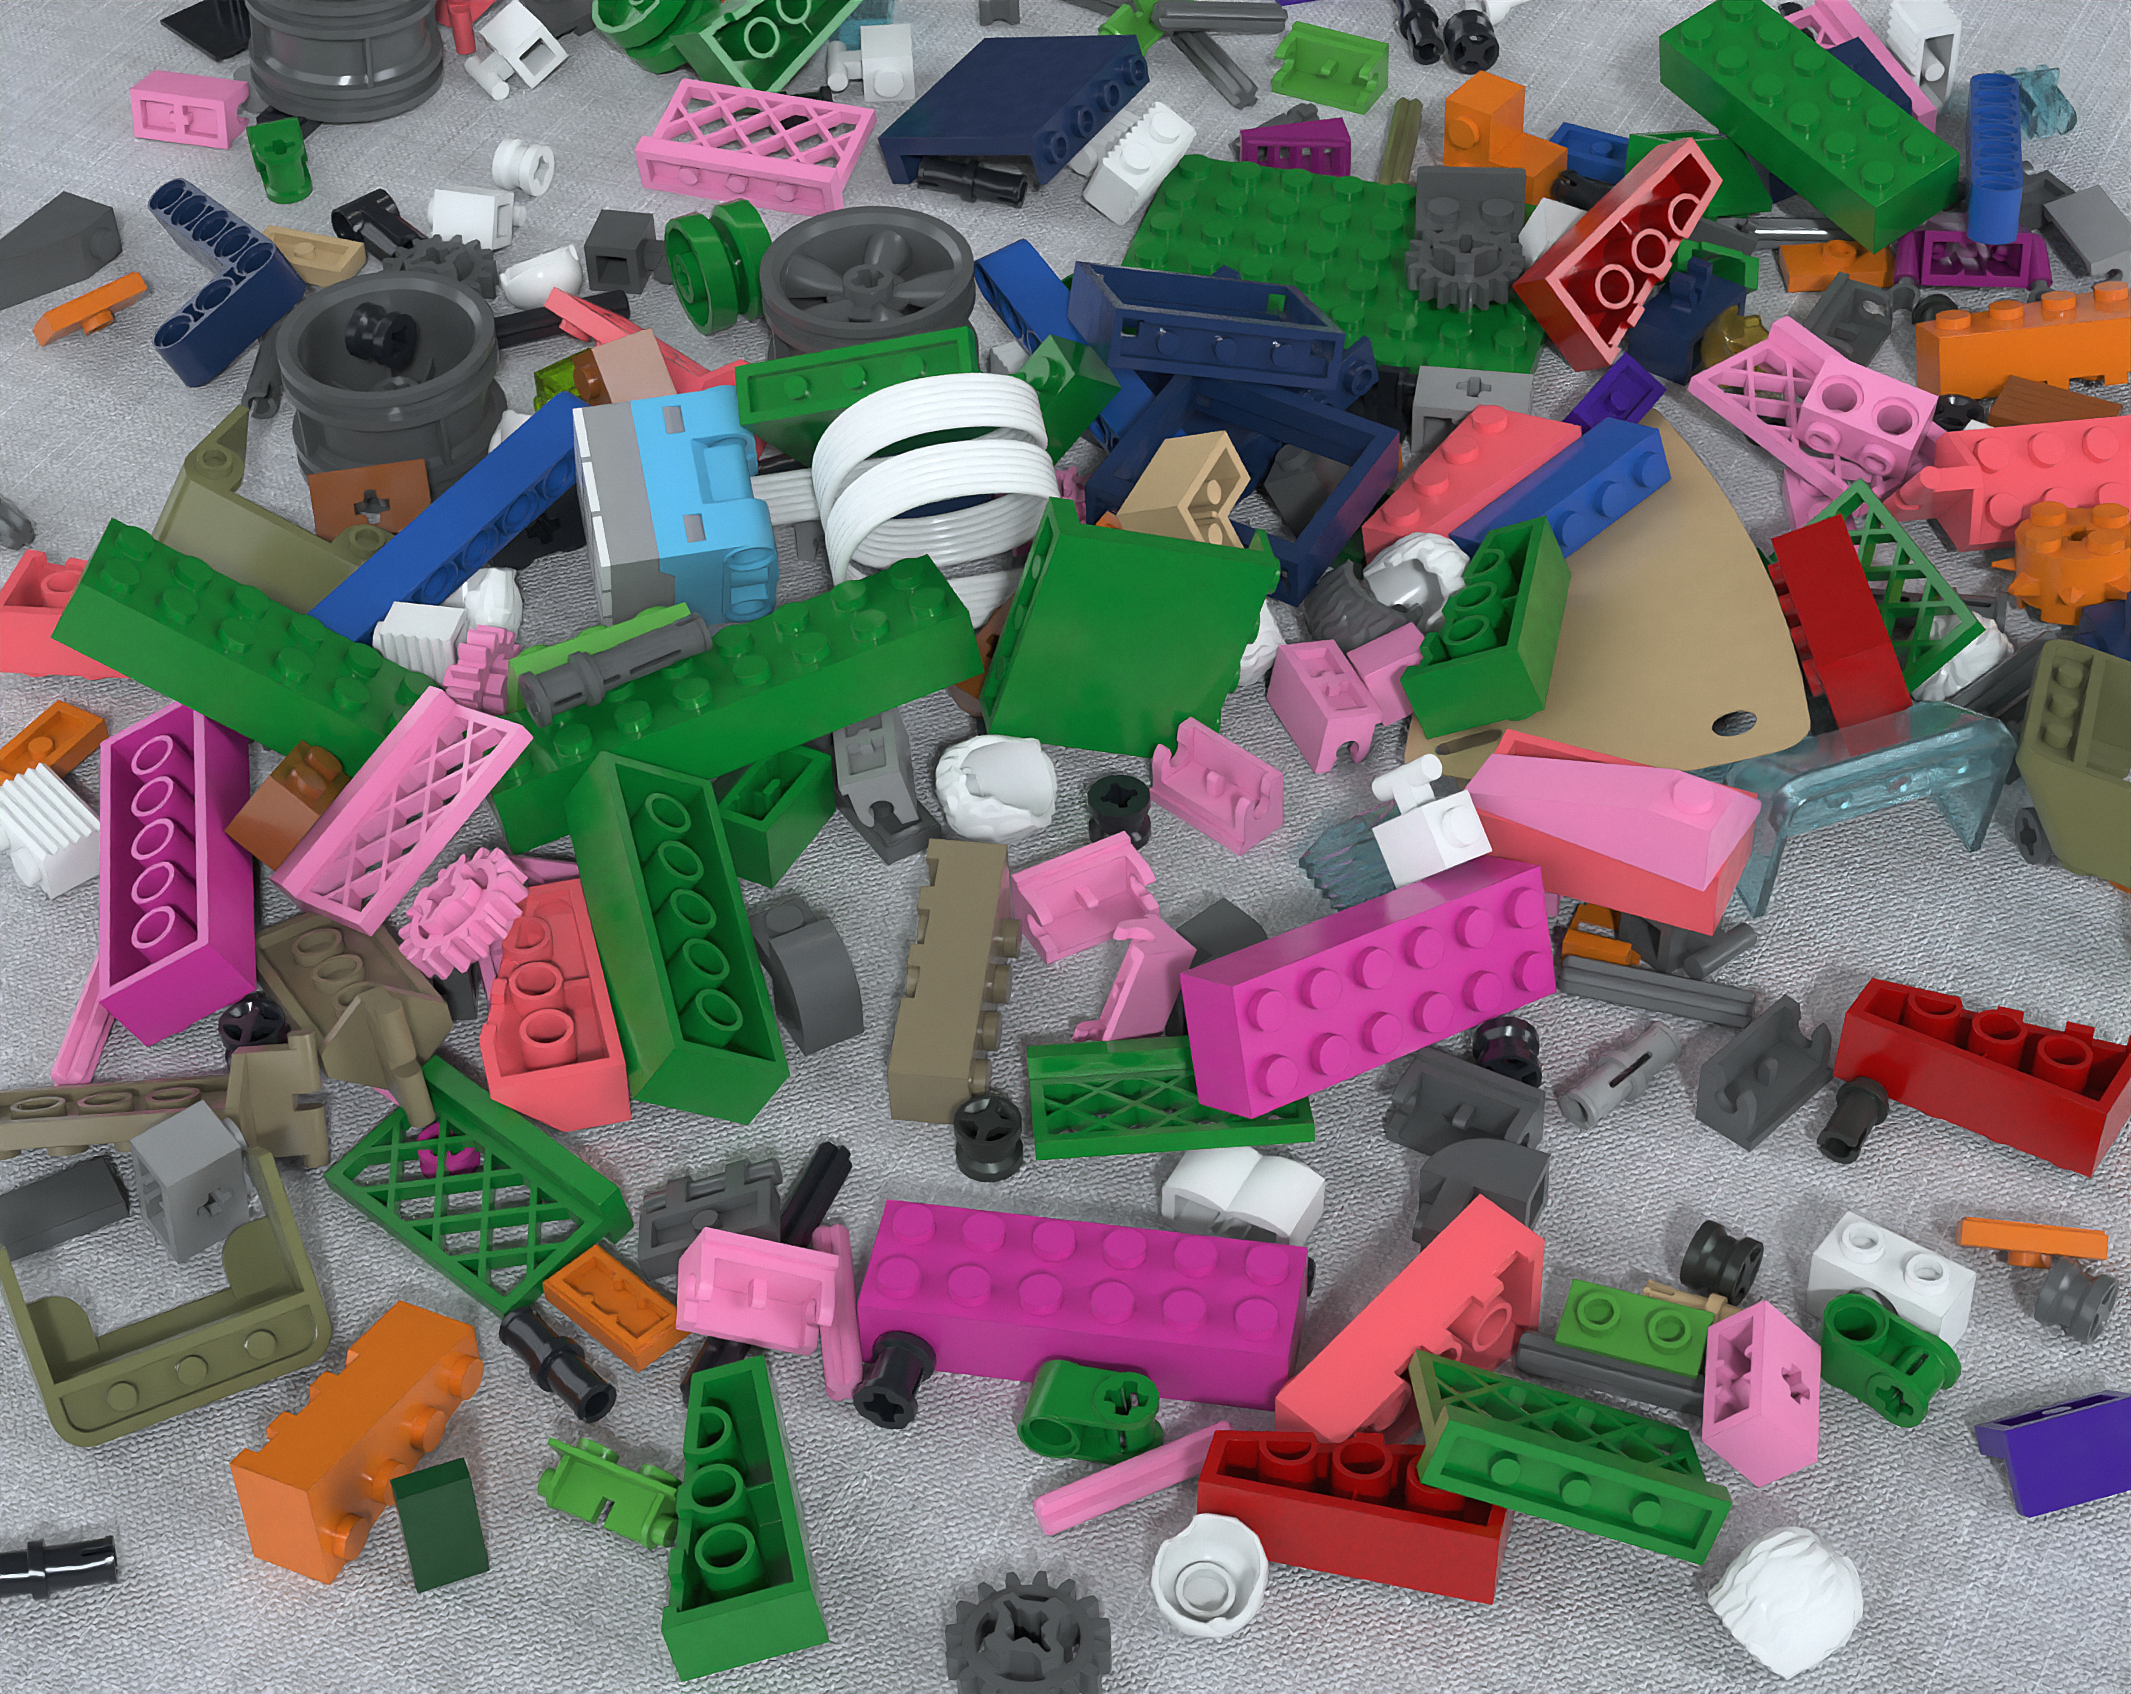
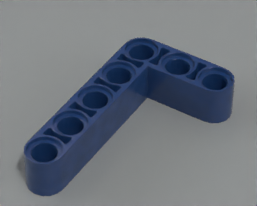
M177 178L166 182L152 194L148 201V208L182 250L217 276L157 329L152 339V345L186 386L197 387L214 378L303 297L306 291V283L272 240L186 179Z

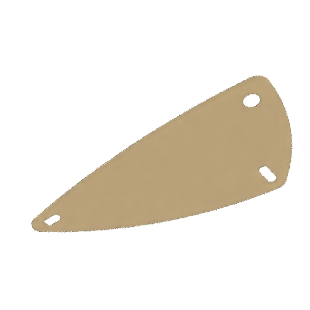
M1651 408L1638 424L1659 429L1671 480L1565 559L1571 572V579L1545 709L1536 712L1524 720H1503L1428 740L1416 714L1413 713L1404 755L1406 764L1426 754H1433L1441 762V775L1472 779L1490 755L1494 754L1507 729L1657 768L1677 769L1682 772L1738 762L1779 752L1794 746L1807 736L1810 731L1811 721L1800 667L1783 611L1758 551L1735 509L1712 474L1688 443L1659 411ZM1746 711L1754 714L1757 718L1756 724L1750 730L1739 735L1720 736L1712 730L1713 723L1718 718L1731 712ZM1492 729L1499 730L1502 733L1499 739L1487 744L1447 755L1435 753L1436 747L1444 742Z

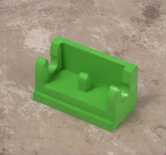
M1295 21L1291 32L1279 44L1275 52V58L1284 60L1282 68L1277 71L1272 79V92L1365 115L1388 88L1389 43Z

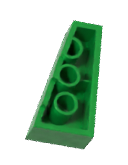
M726 0L668 37L703 81L777 93L863 0ZM746 107L732 114L761 111L756 108Z
M1546 515L1488 532L1462 575L1466 587L1455 596H1450L1441 610L1446 621L1439 633H1427L1419 647L1423 656L1419 666H1407L1401 676L1400 682L1427 740L1503 720H1524L1536 712L1545 709L1571 579V572Z
M764 1354L692 1373L683 1444V1454L686 1459L683 1485L678 1486L676 1512L679 1522L676 1546L671 1548L668 1567L671 1588L669 1604L663 1608L661 1625L662 1635L681 1682L830 1642L782 1407Z

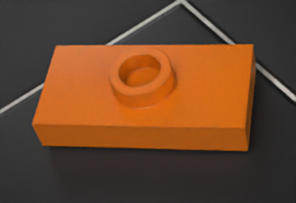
M1840 239L1831 240L1827 243L1780 245L1778 262L1787 291L1790 293L1826 291L1838 272L1850 274L1849 279L1879 288L1895 285L1893 283L1895 259L1890 245L1875 254H1872L1857 241Z
M132 272L45 312L32 331L41 347L80 329H83L86 336L91 335L113 323L115 319L112 314L134 305L148 288L139 272Z
M1963 1217L1960 1221H1957L1955 1246L2008 1251L2007 1265L2051 1269L2052 1256H2068L2075 1259L2094 1261L2107 1260L2109 1235H2105V1231Z
M597 1244L542 1282L547 1301L637 1373L641 1372L692 1333L676 1329L677 1307Z

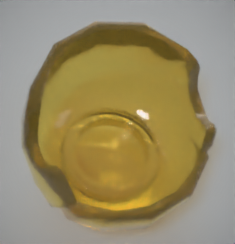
M1731 305L1706 328L1702 337L1700 355L1704 370L1767 339L1769 331L1762 325L1761 316L1757 314L1739 316L1737 315L1739 311L1737 305ZM1759 364L1753 367V372L1766 373L1759 368ZM1719 384V386L1722 387V388H1724V389H1727V388L1730 387V386H1728V385H1721V384ZM1755 389V394L1762 392V390Z

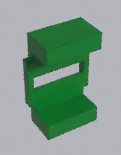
M1685 239L1681 241L1670 259V262L1673 264L1663 281L1656 282L1654 286L1671 281V276L1676 271L1687 275V263L1693 256L1703 259L1714 254L1717 256L1706 260L1713 263L1712 274L1747 287V295L1758 290L1759 258L1744 255L1741 251L1704 241L1695 242Z

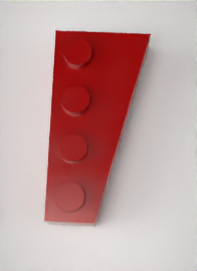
M1692 137L1658 145L1651 150L1512 285L1513 289L1575 372L1610 367L1620 352L1617 346L1627 330L1634 328L1645 310L1642 305L1656 282L1663 281L1673 263L1670 262V259L1682 240L1689 238L1723 182Z
M1842 514L1772 538L1771 541L1778 562L1767 565L1813 697L1827 695L1851 765L1855 766L1924 742L1925 739L1893 645Z
M1871 978L1845 1013L1833 1076L1846 1082H1851L1857 1077L1871 1078L1879 1082L1886 1089L1889 1099L1920 1110L1932 1118L1942 1119L1983 1135L1993 1142L2011 1146L2049 1161L2061 1169L2071 1170L2091 1178L2131 1115V1035H2129L2126 1046L2093 1038L2095 1027L2067 1021L2065 1031H2059L2024 1023V1011L1998 1006L1997 1009L1974 1012L1963 1009L1961 998L1957 996Z
M1215 1430L1198 1480L1197 1515L1211 1513L1238 1518L1259 1536L1268 1561L1493 1605L1515 1511L1420 1483L1417 1464L1426 1445L1384 1444V1433L1354 1432V1438L1347 1439L1341 1443H1319L1313 1432Z

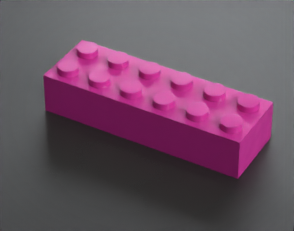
M177 701L100 742L98 1002L146 1047L172 1034L184 1031L196 1021L227 1005L239 1002L246 995L257 990L252 853L224 832L250 799L248 737Z
M1484 855L1179 973L1199 1104L1250 1119L1557 992L1541 866Z
M887 1199L857 1303L862 1362L875 1364L872 1351L879 1336L887 1332L899 1331L922 1339L932 1348L937 1359L934 1371L1033 1383L1038 1368L1044 1362L1066 1360L1086 1367L1116 1372H1135L1147 1376L1155 1383L1160 1398L1275 1412V1397L1285 1383L1295 1375L1307 1308L1308 1247Z

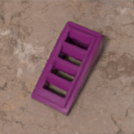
M1342 117L1240 130V162L1250 161L1260 166L1287 170L1299 168L1310 173L1336 177L1350 176L1351 138ZM1258 146L1267 147V160L1258 161ZM1280 147H1288V158H1280ZM1302 148H1310V155L1302 156ZM1324 148H1331V152L1324 153Z

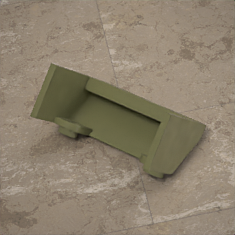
M239 404L187 455L151 536L184 555L200 558L212 569L243 585L258 588L268 598L299 614H307L395 535L377 526L360 524L346 528L330 543L234 493L241 486L244 479L249 409Z
M2063 639L2049 640L2044 644L2034 667L2015 761L2051 849L2059 858L2060 864L2068 871L2077 875H2095L2131 888V782L2123 780L2131 770V662L2073 641Z
M257 1145L243 1150L265 1216L238 1226L225 1240L221 1259L230 1288L96 1338L85 1311L75 1301L67 1297L50 1295L25 1303L7 1250L0 1242V1293L48 1418L54 1430L63 1440L78 1447H94L309 1366L320 1359L326 1352L332 1335L331 1322L272 1152Z

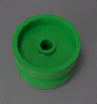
M594 0L592 3V20L602 34L614 44L623 47L627 55L641 68L657 74L672 71L687 62L686 58L668 36L721 4V0Z
M737 198L715 205L710 211L709 219L696 211L670 219L665 225L664 234L666 258L679 301L688 319L697 331L704 335H710L731 328L737 322L738 313L749 321L765 317L759 271L762 258L768 247L772 244V240L760 214L754 206L746 199Z

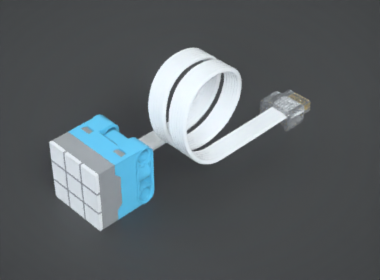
M994 373L938 375L902 382L879 390L853 404L830 424L818 442L813 456L812 468L758 475L754 434L740 426L736 386L720 385L704 391L572 409L576 488L601 625L607 627L634 619L640 612L654 606L667 608L686 602L691 613L697 612L707 626L729 622L745 623L771 614L776 605L777 581H779L778 552L772 526L821 519L835 587L844 581L860 580L868 577L854 569L849 564L850 559L869 567L886 570L899 560L917 558L928 554L937 568L983 559L1014 549L1035 538L1049 496L1061 498L1053 460L1050 454L1045 451L1048 445V438L1037 392L1029 383L1008 375ZM964 427H1000L971 440L936 444L908 451L897 456L864 460L890 444L919 434ZM1009 493L995 500L954 512L919 518L891 519L900 513L927 503L969 495ZM1249 520L1239 522L1251 527ZM1024 568L947 579L950 586L968 609L973 629L983 628L988 623L992 613L999 606L1005 604L1017 590Z

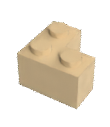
M1225 430L1165 439L1116 515L1122 524L1123 530L1244 548L1227 516L1251 478Z

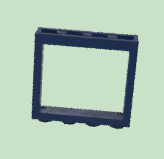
M1075 261L1067 317L1107 367L1336 391L1346 333L1296 286ZM1269 294L1285 295L1283 313L1276 309H1267ZM1122 326L1137 328L1136 335L1124 334L1121 331Z
M1175 374L1085 483L1086 524L1095 525L1106 511L1117 514L1113 511L1115 508H1118L1119 511L1164 440L1173 438L1195 410L1351 466V469L1294 543L1266 533L1273 554L1280 561V578L1277 588L1273 594H1267V596L1298 608L1397 477L1400 431L1271 384ZM1198 394L1211 398V400L1198 396ZM1229 519L1244 549H1248L1256 529ZM1282 571L1287 572V578L1282 576Z

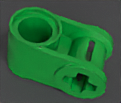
M297 116L246 127L257 173L260 172L267 198L274 203L290 204L308 197L313 190V185L306 165L308 158Z
M1844 1294L1837 1296L1827 1304L1823 1313L1817 1341L1821 1346L1820 1377L1828 1384L1842 1389L1875 1409L1887 1421L1905 1428L1918 1426L1928 1414V1402L1939 1390L1951 1388L1961 1376V1363L1957 1354L1938 1336L1920 1330L1885 1309L1876 1300L1865 1295ZM1923 1354H1926L1928 1356V1358L1925 1361L1922 1357ZM1903 1398L1905 1404H1900L1899 1401Z
M1066 1360L1044 1362L1037 1370L1018 1424L1017 1434L1020 1441L1028 1449L1042 1456L1060 1459L1072 1458L1114 1466L1164 1445L1163 1430L1160 1423L1155 1419L1160 1405L1159 1392L1153 1381L1147 1376L1135 1372H1116L1086 1367ZM1133 1392L1137 1395L1138 1406L1132 1407L1131 1393ZM1120 1435L1126 1436L1127 1449L1121 1447Z

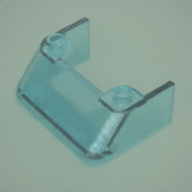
M1926 700L1918 702L1904 711L1801 740L1794 746L1779 752L1733 762L1722 784L1758 793V800L1761 801L1760 813L1755 820L1752 853L1735 887L1752 918L1764 916L1788 837L1927 795H1933L1968 852L1981 850L2017 749L2016 741L2004 723L1998 718L1948 702Z

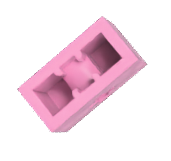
M1766 1299L1708 1327L1702 1442L1758 1488L1818 1462L1821 1346Z

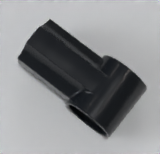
M381 188L333 209L331 212V223L337 238L364 243L365 250L381 262L384 258H395L394 249L396 247L411 249L413 248V239H429L401 218L396 203Z

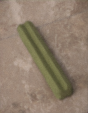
M1402 97L1395 103L1377 181L1379 184H1408L1423 117L1421 114L1423 104L1417 98L1409 101Z

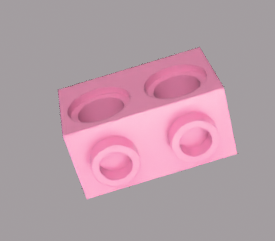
M1829 353L1801 406L1794 438L1806 442L1816 451L1836 454L1860 464L1864 469L1873 474L1887 475L1903 482L1931 427L1939 396ZM1829 409H1838L1844 413H1837ZM1884 431H1893L1899 435L1888 434Z

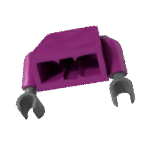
M1939 212L1927 220L1926 226L1912 229L1899 239L1893 273V283L1895 285L1887 292L1890 298L1887 301L1886 317L1893 320V313L1895 311L1907 309L1912 312V325L1916 324L1915 310L1921 301L1920 290L1917 288L1919 284L2026 288V290L2031 291L2027 303L2041 301L2042 294L2056 291L2050 288L2053 280L2046 243L2039 234L2032 233L2021 223H2019L2018 238L2012 243L1991 245L1975 242L1966 235V213Z

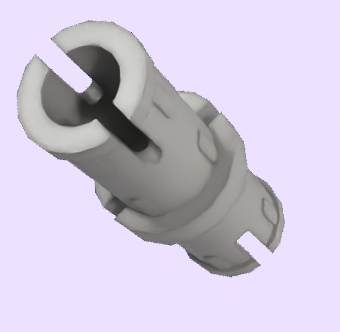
M1654 1022L1641 1035L1621 1050L1613 1049L1605 1053L1597 1061L1596 1070L1575 1088L1570 1089L1561 1096L1560 1103L1566 1117L1578 1128L1588 1130L1623 1100L1631 1102L1638 1098L1646 1090L1647 1081L1664 1066L1681 1055L1682 1047L1676 1034L1665 1024ZM1633 1065V1069L1612 1086L1609 1085L1614 1078Z

